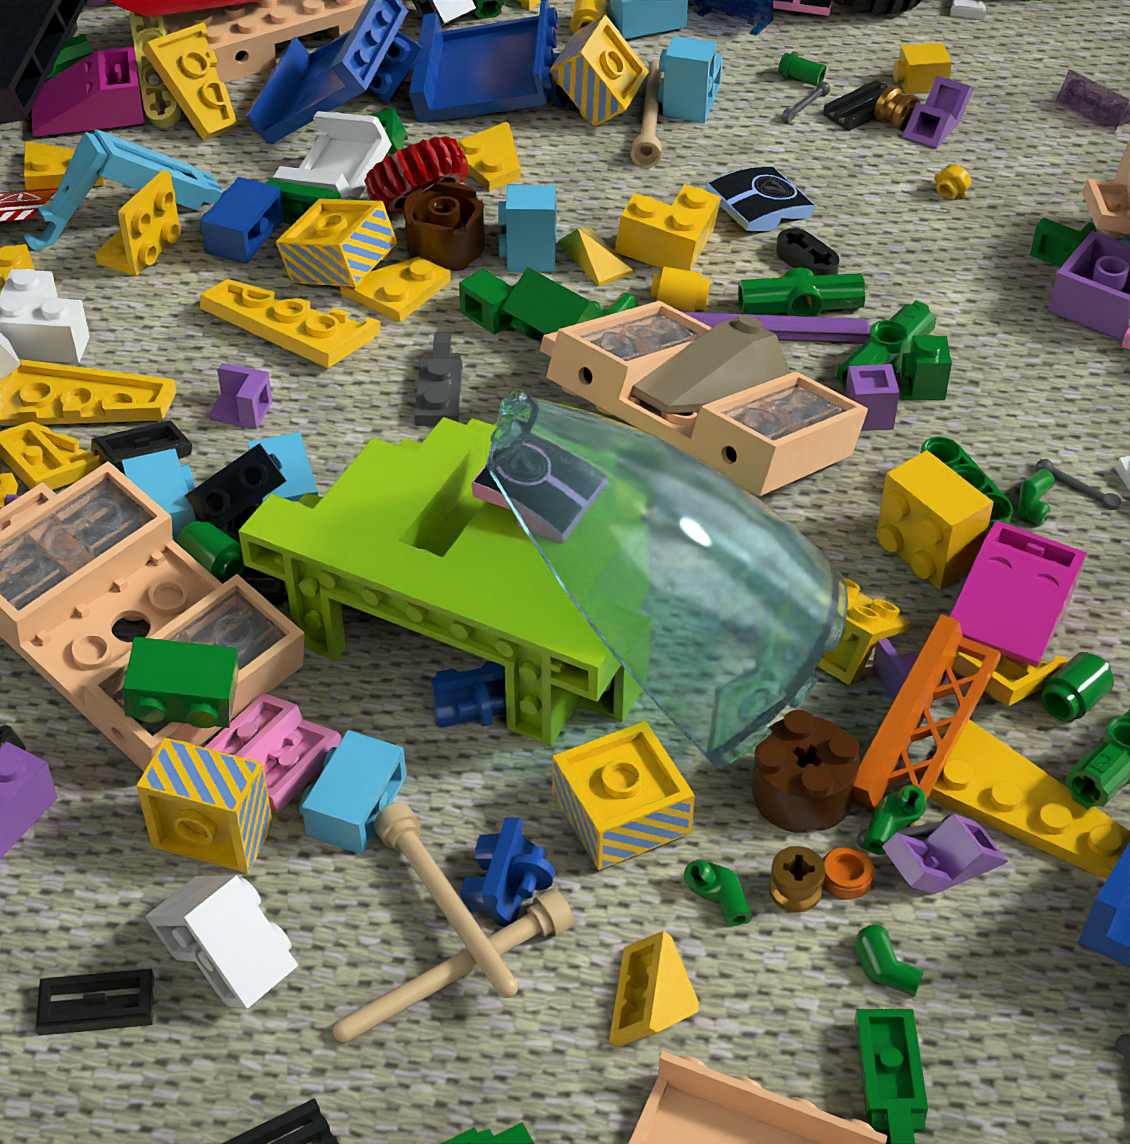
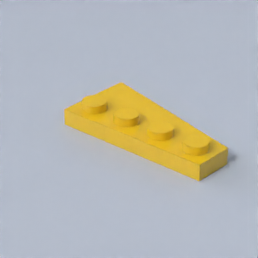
M226 279L200 294V309L326 368L332 367L370 342L380 333L381 321L367 317L364 323L348 319L347 311L332 308L329 314L310 309V301L299 298L277 300L275 299L274 291Z
M19 359L22 365L0 380V401L5 404L0 412V426H18L31 421L40 425L160 421L164 419L177 393L175 380Z
M970 719L928 797L1106 880L1130 842V831L1095 806L1087 809L1072 800V794L1068 787Z

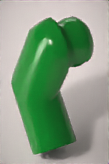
M1046 469L1038 470L1021 483L1017 513L1024 522L1030 521L1033 525L1040 526L1048 519L1045 515L1050 512V506L1048 503L1041 502L1040 498L1054 486L1055 479L1050 471Z
M701 859L693 860L686 866L684 880L690 890L698 896L720 904L725 921L729 927L747 924L751 921L752 913L741 883L733 871Z
M871 924L861 929L856 936L855 950L865 975L871 981L916 996L924 970L896 959L889 940V933L884 927Z

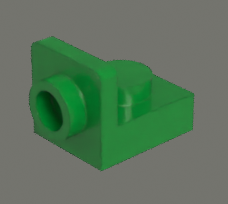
M1043 217L1036 225L1030 255L1061 268L1091 231L1096 232V226L1094 223L1088 222L1081 231H1077Z

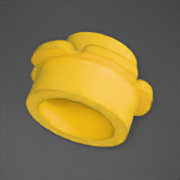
M949 164L941 172H937L934 177L937 184L936 189L940 195L952 200L956 196L960 198L967 196L966 190L971 185V177L964 168L955 164Z

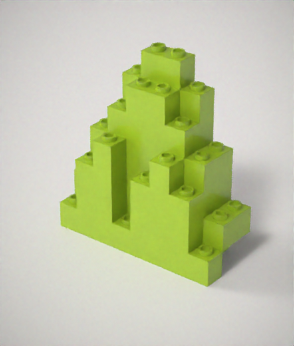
M537 399L520 421L567 443L607 473V481L562 542L517 527V512L473 497L472 481L517 426L498 419L495 425H491L471 418L467 425L443 417L422 443L405 437L399 445L373 437L323 497L306 492L297 502L271 493L239 529L244 565L284 580L285 591L288 592L291 619L305 633V649L337 661L346 649L341 603L493 661L505 666L507 729L546 745L552 746L578 705L623 722L648 682L651 619L637 613L653 590L656 526L646 523V521L658 505L659 474L635 466L641 457V433L631 429L630 424L565 401H562L557 406Z

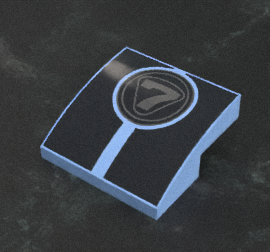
M760 166L737 170L708 182L705 187L707 192L721 196L719 205L746 231L775 230L781 218L806 219L812 216L816 207L774 166Z

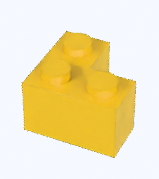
M684 184L671 206L652 197L634 193L621 214L614 252L663 269L665 266L691 271L714 230L721 196L707 192L703 188Z

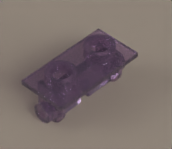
M1069 69L1055 103L1112 133L1116 132L1121 121L1125 124L1130 122V99Z

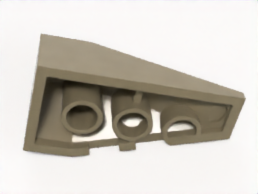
M740 315L737 318L715 325L634 384L631 394L665 414L699 412L702 405L785 376L791 372L777 335L763 328L760 320L751 316Z

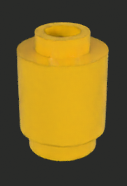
M576 0L570 21L572 32H577L605 14L607 16L608 6L606 1Z
M664 266L662 274L654 273L650 297L657 298V301H661L678 311H705L711 279L703 278L702 273Z

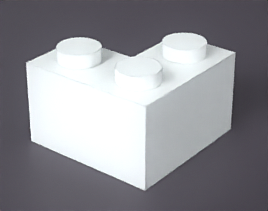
M11 269L0 293V333L9 340L18 359L79 363L90 337L82 300L58 298L51 271Z
M237 875L195 876L145 916L170 954L178 961L196 962L218 996L229 1007L248 1009L298 966L288 951L292 946L287 935L278 925L268 922L258 907L261 904L259 894L246 879L238 878Z

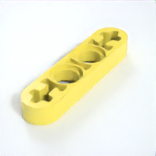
M129 11L145 113L154 126L160 128L174 126L181 117V107L164 82L158 85L148 83L150 76L157 71L142 51L148 41L168 35L165 15L150 17V23L153 28H147L143 20L145 18L144 15ZM157 97H163L167 105L163 115L158 114L160 112V103Z

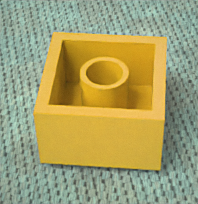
M926 450L886 473L876 537L885 550L895 552L906 561L919 578L929 580L941 590L971 571L986 538L994 502Z

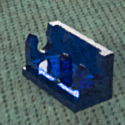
M694 0V5L699 7L704 5L697 13L698 16L704 17L714 8L725 12L728 16L745 19L747 24L754 26L757 23L750 32V34L755 36L774 21L773 0Z

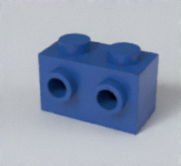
M238 177L222 193L212 208L204 213L200 220L199 229L201 235H203L205 253L247 264L284 220L280 187Z

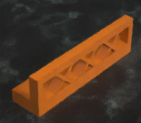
M941 614L859 765L857 778L853 785L854 799L857 804L874 811L889 785L909 778L912 785L920 787L928 799L1001 659L1000 651L964 638L962 636L960 620ZM959 652L983 661L977 674L956 681L951 667ZM946 677H948L950 683L942 685ZM969 689L963 698L961 691ZM955 694L960 706L955 716L934 723L929 711L933 701ZM925 718L928 725L920 727ZM947 731L941 741L938 733ZM933 736L937 747L933 758L911 765L907 755V750L911 743ZM903 760L905 768L897 770ZM924 774L918 784L916 776ZM915 822L908 825V827H913Z

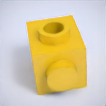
M943 43L901 45L899 60H895L893 65L894 80L901 83L905 94L928 93L931 91L937 75L949 79L952 61Z

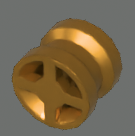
M889 86L882 92L876 103L875 118L884 123L890 121L894 128L903 131L907 127L916 102L921 103L920 99L912 94L903 95L902 90L898 87Z
M789 846L778 852L773 859L771 867L772 877L769 883L770 897L776 905L786 911L796 913L806 912L820 902L826 873L825 864L820 855L812 849L803 846Z

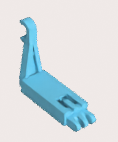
M96 129L93 135L87 132L83 134L51 206L38 207L45 222L50 221L43 234L33 236L29 232L24 234L23 237L34 250L54 245L68 220L100 176L141 190L161 170L171 173L176 203L197 211L203 202L209 204L216 203L224 191L211 174L198 170L193 165Z

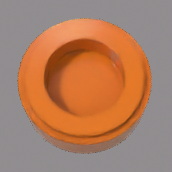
M839 847L829 851L824 856L823 861L826 873L823 887L830 894L842 899H856L862 897L870 890L873 884L875 869L872 860L867 854L856 848Z

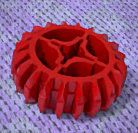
M443 136L433 137L430 140L422 139L419 143L409 144L408 147L397 150L390 156H385L382 162L376 163L373 169H370L366 174L367 177L364 180L367 187L366 191L371 201H383L387 214L404 212L406 198L414 190L422 187V191L426 192L434 190V183L463 182L470 171L467 165L468 161L462 147H459L454 138Z

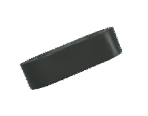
M788 228L778 234L776 254L793 269L798 267L807 268L815 276L838 274L839 255L812 234L799 228Z

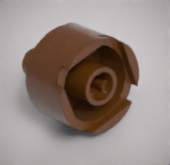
M454 182L434 183V190L423 192L422 187H420L406 198L404 217L406 246L410 259L421 257L445 269L461 271L466 269L469 263L476 260L482 254L485 248L484 203L482 199L480 201L476 198V191L471 187Z
M804 710L790 711L785 715L784 719L770 725L759 737L755 748L751 785L752 794L760 814L773 825L794 833H806V830L819 828L827 830L842 822L850 812L854 799L853 785L858 775L860 763V748L857 739L838 725L822 718L813 717Z

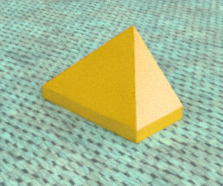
M592 228L577 229L558 240V245L598 286L633 274V269Z
M665 931L624 947L609 1037L611 1045L623 1046L653 1035L698 1012L699 1001L674 941L671 935Z

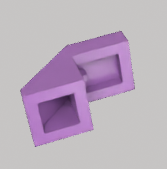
M937 75L926 103L916 102L902 137L937 149L961 121L973 92L972 87Z
M954 813L925 841L895 833L882 846L910 887L937 894L1008 862L979 822Z

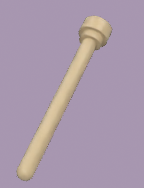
M652 60L648 66L649 72L647 74L641 135L636 137L632 143L631 158L637 166L653 167L658 164L661 158L662 145L660 140L655 137L659 106L658 90L662 77V72L659 71V60Z
M394 803L385 807L376 816L374 821V830L384 845L403 852L496 992L504 998L514 996L518 990L517 980L420 841L421 825L417 816L406 803Z
M553 887L533 899L534 905L527 908V915L487 937L499 956L536 934L544 937L550 933L555 937L575 925L568 903L556 888ZM465 949L341 1019L333 1026V1037L341 1043L349 1042L480 966L469 950Z

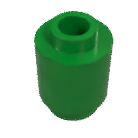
M191 522L181 530L177 537L176 543L222 584L236 574L240 576L245 568L241 544L211 523Z
M1088 652L1077 653L1046 681L1044 691L1041 693V701L1044 708L1049 714L1062 722H1069L1073 718H1082L1113 689L1114 678L1109 664L1100 656Z

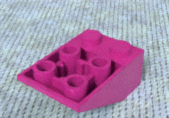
M134 46L97 50L46 81L31 108L33 137L145 124Z
M996 520L981 546L950 617L960 620L962 636L964 638L1000 651V654L1011 662L1027 664L1038 668L1071 601L1087 552Z

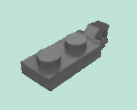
M435 332L433 353H423L422 359H420L414 412L415 426H436L443 417L459 421L463 363L461 353H452L450 332Z

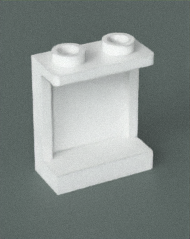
M317 111L313 119L320 130V135L299 168L280 166L273 179L333 190V192H339L342 198L351 196L359 199L366 188L364 182L367 177L366 174L370 169H373L376 163L382 162L392 144L377 117Z

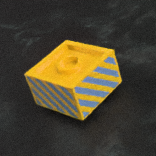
M606 14L575 32L549 70L553 80L558 86L563 88L578 107L583 118L588 120L592 126H598L625 111L649 72Z
M318 199L276 241L292 283L357 288L363 282V278L381 260H384L388 256L389 251L398 243L383 201Z
M646 720L552 756V794L598 871L692 833L695 795Z
M164 737L136 785L153 848L249 873L273 826L263 763L255 759H246L192 745L186 741H177Z

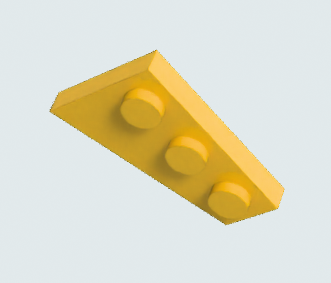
M205 22L148 41L142 49L203 141L219 136L233 129L237 124L226 86L220 82L215 68L218 62L214 50L209 49L206 40L208 31Z

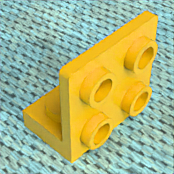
M161 170L118 211L121 229L95 252L97 264L137 276L147 266L154 264L158 255L170 243L173 244L178 240L181 233V224L178 218L175 201L176 195L170 172Z
M835 576L831 579L814 581L810 584L792 588L770 638L850 686L860 679L876 642L906 632L911 622L900 616L899 608L892 603L882 599L872 600L859 592L860 586L844 577Z

